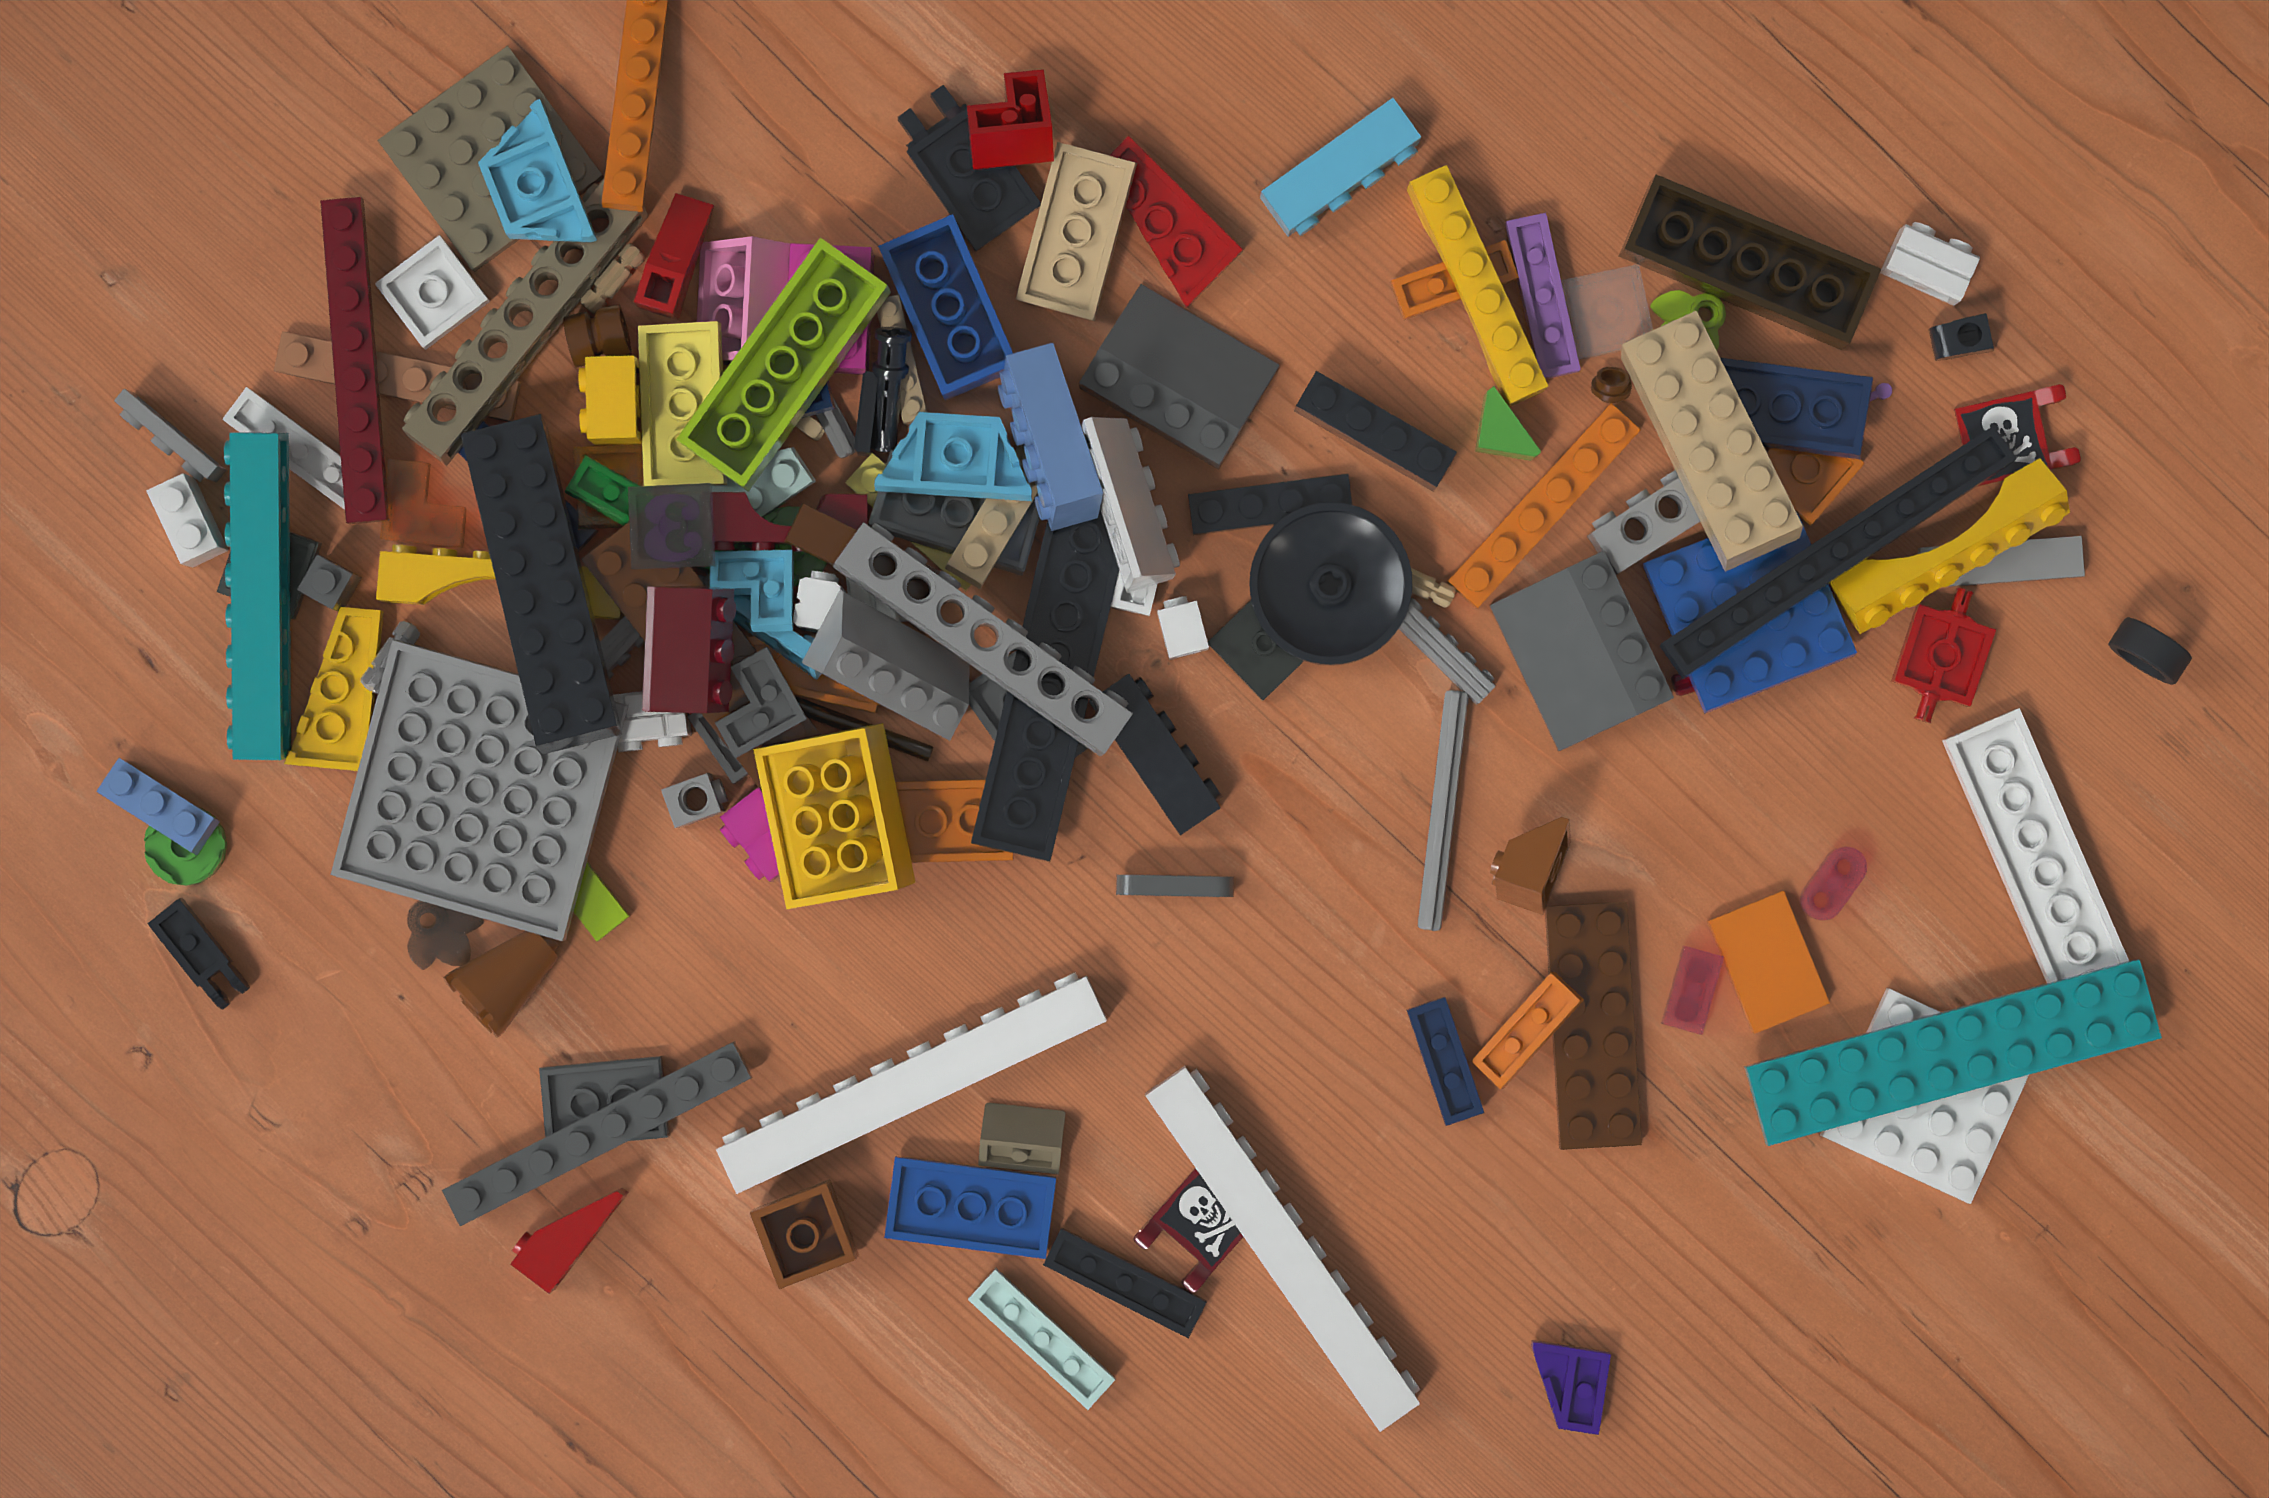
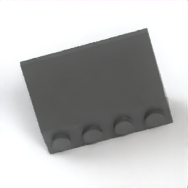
M1140 284L1079 382V387L1086 393L1219 470L1280 365Z
M1605 551L1490 605V609L1558 751L1674 698Z

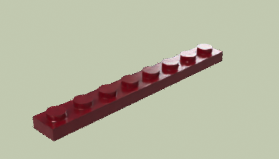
M362 197L320 200L345 519L347 524L389 521L364 199Z

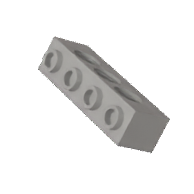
M1676 470L1660 479L1664 487L1652 495L1645 489L1627 500L1626 503L1630 509L1616 517L1614 512L1610 511L1592 523L1596 530L1587 537L1597 553L1605 551L1616 575L1700 522ZM1661 498H1671L1676 502L1678 513L1675 518L1668 519L1661 515L1658 509ZM1635 519L1641 522L1644 527V535L1641 540H1631L1626 536L1624 525L1627 520Z

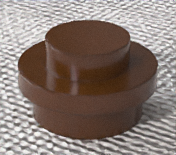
M1602 368L1592 379L1591 391L1603 402L1617 403L1627 399L1631 394L1632 384L1629 381V376L1620 368Z

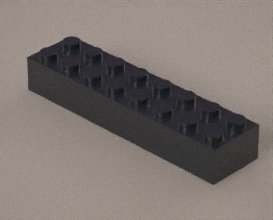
M541 414L462 433L461 438L536 747L544 755L622 735L550 435Z

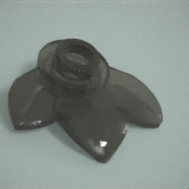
M418 900L410 907L407 913V924L412 932L407 944L411 960L422 970L428 968L435 961L436 957L443 963L451 966H461L469 962L471 948L466 934L479 928L484 923L483 918ZM432 913L436 917L435 922L431 926L422 925L420 918L423 914Z

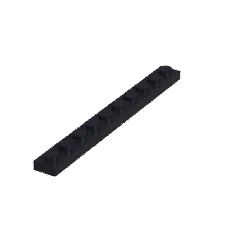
M1994 426L1990 427L1662 642L1660 645L1661 649L1681 678L1685 679L2012 464L2017 457Z

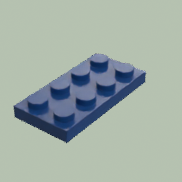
M895 1156L884 1238L1046 1259L1057 1177Z

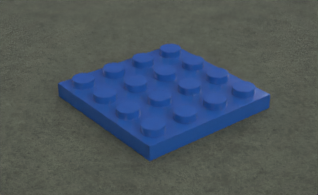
M1803 526L1799 539L1725 572L1709 538L1647 561L1643 564V568L1670 633L1673 636L1809 547L1811 543ZM1826 585L1689 675V678L1703 712L1706 714L1853 657L1857 654V651L1830 587Z

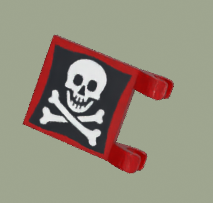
M2062 384L1954 409L1962 446L1994 426L2017 457L2012 464L1978 486L2004 481L2006 477L2039 458L2050 470L2072 466L2081 461L2079 449L2076 447L2049 453L2039 407L2059 403L2066 399L2065 387Z

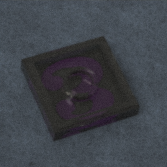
M711 483L628 487L632 570L715 566L713 493Z

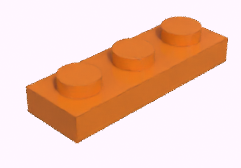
M1506 240L1486 246L1485 249L1501 284L1505 285L1518 280L1519 276ZM1444 262L1393 279L1390 282L1403 320L1461 300Z
M1551 972L1471 1062L1499 1089L1505 1088L1584 999L1556 972Z

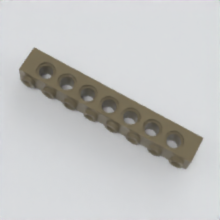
M604 179L599 185L594 183L590 186L582 198L590 223L597 218H605L609 220L608 227L602 232L595 233L597 240L594 242L553 241L549 247L544 245L538 250L531 261L533 266L524 278L518 277L512 282L506 292L508 298L498 310L493 308L487 313L481 322L480 327L482 330L473 341L468 339L461 345L455 355L457 361L450 370L439 373L430 385L429 390L431 393L422 404L419 402L414 404L404 418L406 424L402 428L407 436L447 466L463 447L461 434L474 431L480 426L563 323V317L568 316L585 293L593 286L595 281L647 219L648 214L645 206L643 212L602 208ZM572 249L584 251V255L579 262L575 264L564 262V256L568 251ZM547 280H555L559 283L557 290L551 295H541L538 293L540 285ZM522 311L533 313V319L528 325L524 327L513 325V320L518 313ZM502 342L508 345L507 351L502 357L490 358L488 356L489 348L493 344ZM479 374L482 376V382L476 389H463V381L468 375ZM446 405L456 407L457 410L453 419L447 422L437 420V414L442 407Z

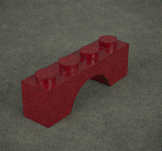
M703 492L700 494V534L704 539V543H710V551H735V544H751V551L775 550V544L790 545L784 542L791 526L777 525L762 518L751 506L745 492ZM825 494L821 496L815 510L858 530L863 522L867 524V494ZM791 545V550L793 552H805Z

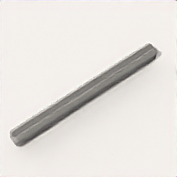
M1449 690L1446 691L1444 696L1418 916V927L1424 930L1438 931L1442 928L1469 699L1468 694L1463 691Z

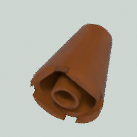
M524 931L450 971L443 979L453 992L457 990L461 994L462 1003L490 1033L493 1032L494 1036L499 1038L558 959L554 950L559 946L553 938Z

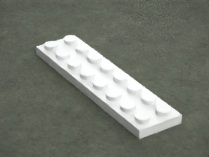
M2020 708L1942 740L2046 982L2050 983L2129 961Z

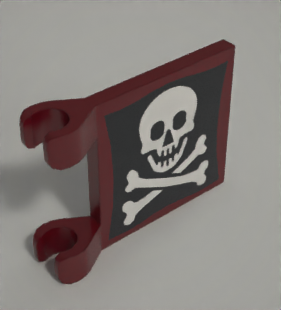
M1195 1168L1153 1217L1137 1232L1133 1240L1139 1247L1147 1249L1160 1233L1165 1230L1199 1261L1182 1279V1285L1188 1291L1195 1293L1239 1243L1243 1235Z

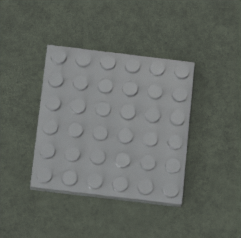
M392 640L330 875L564 941L569 931L621 735L543 755L535 745L519 674L407 642ZM615 701L621 729H623L629 705Z

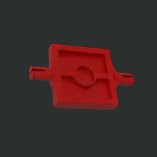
M1963 588L1956 589L1957 592L1951 610H1936L1921 604L1916 605L1891 682L1912 688L1922 696L1914 719L1922 720L1925 723L1931 724L1937 701H1951L1971 707L1996 629L1978 624L1966 615L1974 593Z

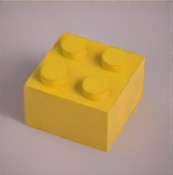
M635 356L585 357V368H579L578 374L580 392H585L586 408H581L579 414L581 433H586L587 439L597 447L642 446L639 360Z

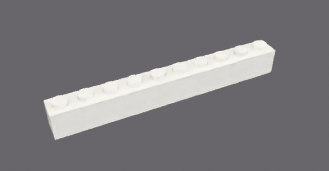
M1076 972L1054 982L1057 989L1042 996L1038 989L1017 999L1020 1007L1005 1013L1002 1007L997 1008L980 1017L983 1022L980 1026L968 1031L966 1024H963L944 1033L946 1041L931 1048L929 1041L906 1051L909 1059L895 1065L892 1058L869 1068L873 1076L858 1082L854 1075L833 1085L836 1093L821 1099L819 1094L815 1093L796 1102L799 1109L796 1112L784 1117L782 1111L779 1110L760 1119L759 1122L762 1127L747 1134L745 1127L722 1137L725 1145L719 1147L716 1151L736 1194L1106 1022L1107 1018L1088 977L1085 976L1079 979Z
M1186 1066L1182 1067L1146 1092V1098L1381 1432L1420 1404L1415 1393L1421 1389L1407 1369L1400 1374L1391 1360L1397 1357L1396 1353L1384 1336L1376 1340L1368 1327L1374 1322L1361 1303L1354 1307L1344 1294L1350 1290V1287L1336 1269L1329 1273L1321 1261L1327 1255L1315 1237L1312 1236L1306 1240L1299 1230L1298 1226L1303 1223V1220L1290 1202L1283 1207L1274 1193L1280 1190V1187L1269 1171L1265 1169L1260 1173L1251 1159L1256 1157L1257 1154L1244 1136H1241L1239 1139L1234 1137L1228 1128L1234 1121L1220 1102L1213 1106L1204 1094L1210 1087L1197 1069L1190 1073Z

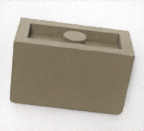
M986 1103L980 1137L978 1165L1059 1174L1065 1112Z

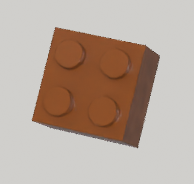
M830 1179L754 1208L750 1212L778 1289L852 1262L859 1256Z

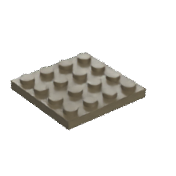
M508 46L377 140L474 272L520 240L509 239L506 235L478 162L491 148L499 145L502 136L512 125L517 127L532 111L529 106L534 101L540 99L545 106L579 195L586 192L594 183L604 179L602 173Z

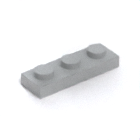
M123 389L114 400L124 409L119 414L124 420L137 430H140L142 426L146 427L154 434L150 441L169 456L173 452L177 453L185 460L181 467L201 482L205 477L217 483L227 471L135 393Z

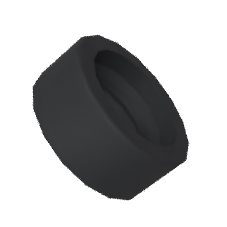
M2130 617L2123 620L2108 643L2110 648L2125 661L2151 677L2170 685L2177 683L2192 660L2190 653L2176 641L2150 625Z

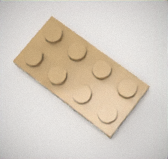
M1057 142L1054 161L1051 164L1016 300L1095 321L1137 163Z

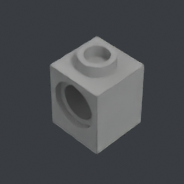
M709 773L661 789L674 828H682L723 813L725 810L722 803L728 801L721 779L713 780L712 774ZM694 788L703 789L707 795V803L700 811H693L687 804V795Z

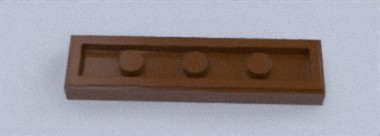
M802 504L784 542L834 566L835 561L858 530ZM880 555L873 560V568L878 574L888 576L895 572V563L889 556ZM925 564L928 569L939 575L940 571ZM913 579L907 583V592L913 599L922 600L929 595L928 585L923 580Z

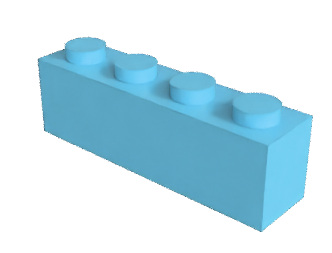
M1392 98L1263 189L1260 199L1288 237L1296 231L1302 236L1320 222L1317 216L1330 208L1334 213L1350 202L1352 197L1349 193L1360 185H1363L1365 189L1370 188L1385 176L1382 171L1394 161L1400 166L1416 155L1418 151L1415 146L1419 144L1421 135L1395 99Z

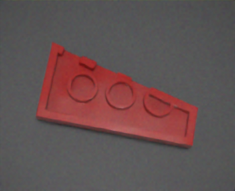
M1128 136L1109 155L1137 163L1126 208L1160 262L1167 277L1177 290L1185 307L1188 308L1244 249Z

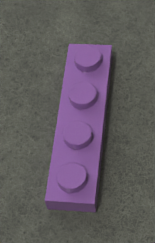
M1542 213L1506 221V231L1513 262L1519 276L1517 281L1532 349L1545 379L1577 373L1581 369L1547 215Z

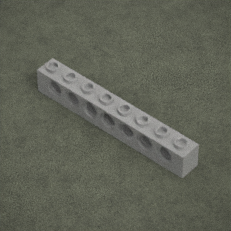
M863 522L835 561L833 568L1098 756L1106 753L1133 714L1126 709L1128 702L1111 690L1104 694L1092 685L1095 679L1086 671L1077 666L1073 670L1059 662L1062 656L1055 649L1043 642L1038 647L1026 638L1028 631L1017 622L1008 618L1004 623L992 614L995 608L978 595H974L972 599L958 590L961 584L955 578L944 571H941L939 575L935 574L925 566L928 561L920 553L910 547L903 551L891 542L894 536L876 523L869 527ZM880 555L889 556L895 563V572L888 576L878 574L873 568V560ZM913 579L923 580L928 585L929 595L922 600L913 599L907 592V583ZM946 603L958 605L962 610V620L955 624L947 623L941 617V606ZM982 626L992 629L996 636L995 644L989 648L979 646L974 639L975 629ZM1020 650L1028 656L1029 666L1027 670L1019 672L1009 666L1008 655L1011 651ZM1054 674L1061 679L1062 691L1060 694L1049 695L1043 690L1041 681L1044 675ZM1085 697L1093 701L1096 707L1093 718L1083 719L1078 716L1075 711V703L1078 698Z

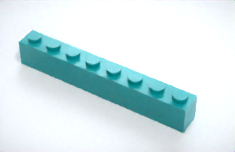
M234 432L229 433V441H226L224 445V460L226 465H230V481L226 482L224 488L225 503L227 506H230V522H227L225 526V543L231 549V563H227L225 569L226 586L231 587V604L227 605L225 613L226 625L228 628H231V644L226 649V664L229 669H232V685H228L226 692L227 707L232 709V725H229L227 729L228 749H232L233 760L286 759L288 752L291 751L289 433Z

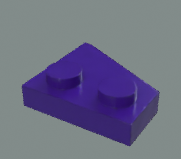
M1532 1340L1531 1348L1558 1429L1599 1435L1611 1358L1610 1352Z

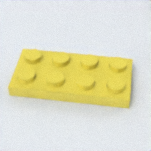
M710 321L638 326L644 488L664 489L727 485V476L676 440L723 374L721 323Z

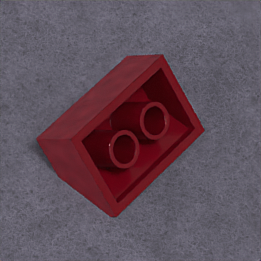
M694 585L648 586L642 711L670 713L729 712V702L732 698V685L730 683L731 661L734 656L732 631L733 619L736 615L733 588Z

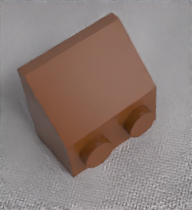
M1565 817L1555 819L1509 840L1505 852L1497 851L1490 873L1494 875L1492 885L1496 886L1498 900L1544 915L1571 843L1570 819Z

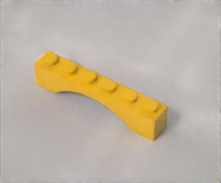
M1445 165L1410 181L1407 187L1409 197L1461 297L1500 395L1507 405L1511 407L1544 392L1548 384L1448 166Z
M2039 458L2006 477L1999 494L1987 512L1960 536L1936 549L1910 557L1888 560L1866 559L1831 582L1834 599L1859 634L1864 633L1870 628H1877L1883 625L1889 617L1903 609L1916 606L1924 597L1941 587L1952 585L1960 576L1976 567L1987 565L1998 554L2011 547L2023 544L2031 535L2043 528L2058 524L2070 513L2067 490Z
M392 545V552L380 551L376 600L387 603L425 605L438 595L460 585L481 580H496L490 554L487 551H473V558L457 557V550L433 548L432 555L417 554V547ZM582 566L594 618L621 620L625 615L589 569Z

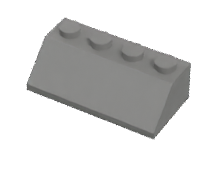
M841 590L839 591L802 663L950 741L969 706L970 664L941 644Z

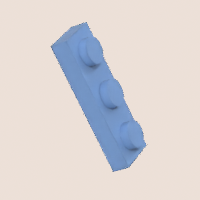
M118 758L96 791L195 855L199 854L220 822L121 758Z

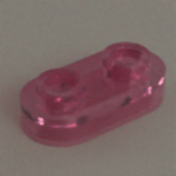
M1839 847L1827 855L1801 892L1800 903L1806 915L1816 920H1829L1841 911L1866 875L1867 862L1863 854L1852 847ZM1843 859L1847 860L1851 866L1850 871L1846 875L1840 874L1837 869L1838 863ZM1818 892L1824 893L1827 897V903L1821 908L1817 907L1814 903V896Z

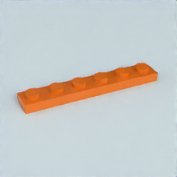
M669 0L626 1L602 194V208L643 212Z
M1610 403L1447 583L1453 586L1475 609H1478L1641 429Z

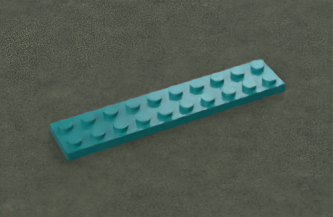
M2134 959L1744 1066L1765 1144L1771 1146L2161 1039L2162 1036L2140 959Z

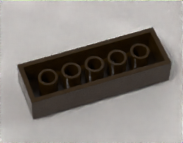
M1657 174L1649 182L1618 256L1699 291L1712 294L1723 301L1840 350L1851 343L1881 271V268Z

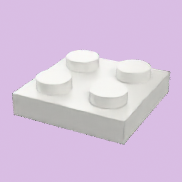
M440 235L375 283L425 350L490 302Z

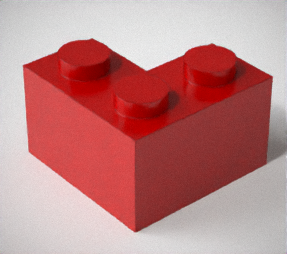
M1044 69L1004 73L1005 102L967 106L973 169L1054 161L1053 130Z

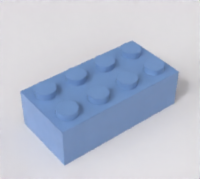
M1049 343L1006 355L1004 371H1000L1002 384L998 385V392L1004 409L1011 408L1014 421L1010 422V427L1015 444L1017 446L1023 444L1026 459L1022 460L1023 468L1028 482H1035L1039 496L1035 497V504L1040 519H1047L1051 531L1098 518L1103 490L1054 344Z

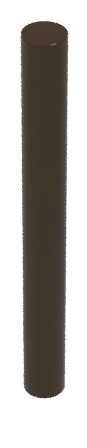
M796 697L809 719L842 731L873 725ZM885 729L889 748L927 762L929 761L933 746Z

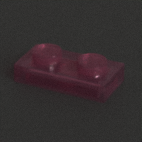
M1682 946L1661 1024L1703 1035L1723 963V956Z

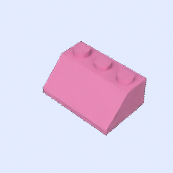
M753 236L703 242L700 251L697 322L718 321L721 323L723 365H729L787 285L789 243Z

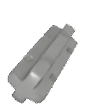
M406 621L399 622L392 633L395 637L388 638L372 661L373 669L368 667L361 677V683L367 690L378 694L392 640L415 644L420 636V632L412 623Z

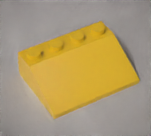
M883 723L753 749L786 909L894 891L916 883Z

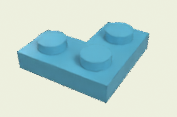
M792 550L710 552V587L733 588L734 595H751L750 626L752 632L793 631L794 556Z

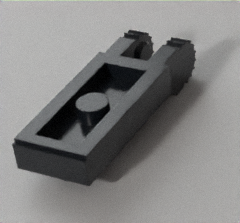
M183 898L176 900L147 923L197 987H201L218 1008L223 1010L230 1004L227 995L211 980L220 971L228 979L231 986L240 994L250 989L245 978L231 964V958Z

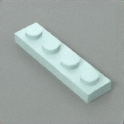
M997 1268L968 1298L979 1311L1087 1410L1115 1381L1116 1378Z

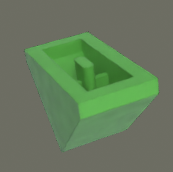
M1493 386L1483 397L1475 452L1529 461L1533 460L1541 453L1540 449Z

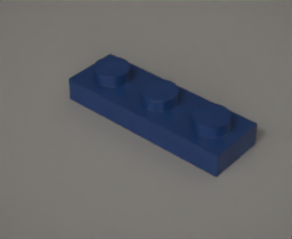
M1446 997L1406 1009L1445 1126L1483 1114L1484 1110Z

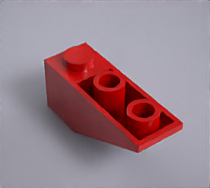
M675 193L645 264L634 299V303L640 309L679 320L714 209L713 204Z

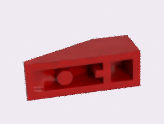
M620 1188L538 1229L533 1235L526 1231L512 1249V1252L517 1256L510 1265L550 1294L564 1279L629 1192L624 1188Z

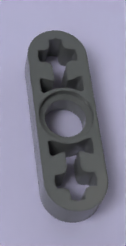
M1116 874V895L1234 897V877Z

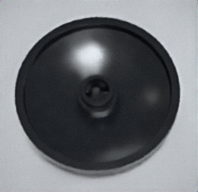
M1336 502L1317 503L1288 514L1277 522L1265 535L1252 561L1249 581L1250 596L1255 615L1261 627L1269 638L1282 650L1297 659L1312 664L1327 666L1344 665L1362 660L1374 654L1396 634L1406 617L1410 605L1412 571L1407 553L1394 531L1379 517L1363 508L1350 504Z

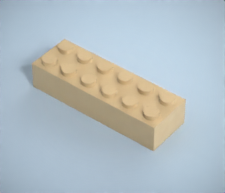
M1697 311L1623 343L1621 360L1724 571L1726 572L1799 539L1803 525Z

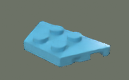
M538 99L529 106L532 111L517 127L512 125L502 136L499 145L491 148L478 162L498 216L509 239L594 242L597 240L545 106Z
M919 412L909 426V433L904 439L900 440L892 452V459L882 474L877 475L874 483L875 491L1032 501V489L1025 479L1014 448L1011 447L1000 417Z

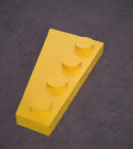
M340 607L323 654V662L318 676L315 677L312 684L308 704L304 715H301L291 751L288 752L284 764L358 771L374 711L376 693L364 687L361 683V677L368 667L373 669L374 666L371 663L380 651L384 611Z

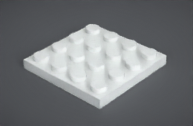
M1886 988L1867 1032L1940 1012ZM2029 1075L1822 1131L1820 1136L1971 1204Z

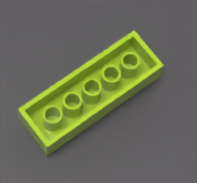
M819 238L676 440L749 492L889 296L891 291L888 285L825 240Z

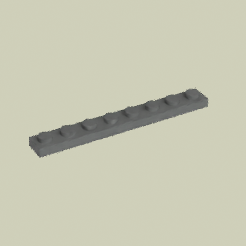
M734 1041L443 1189L442 1192L459 1226H462L753 1077Z

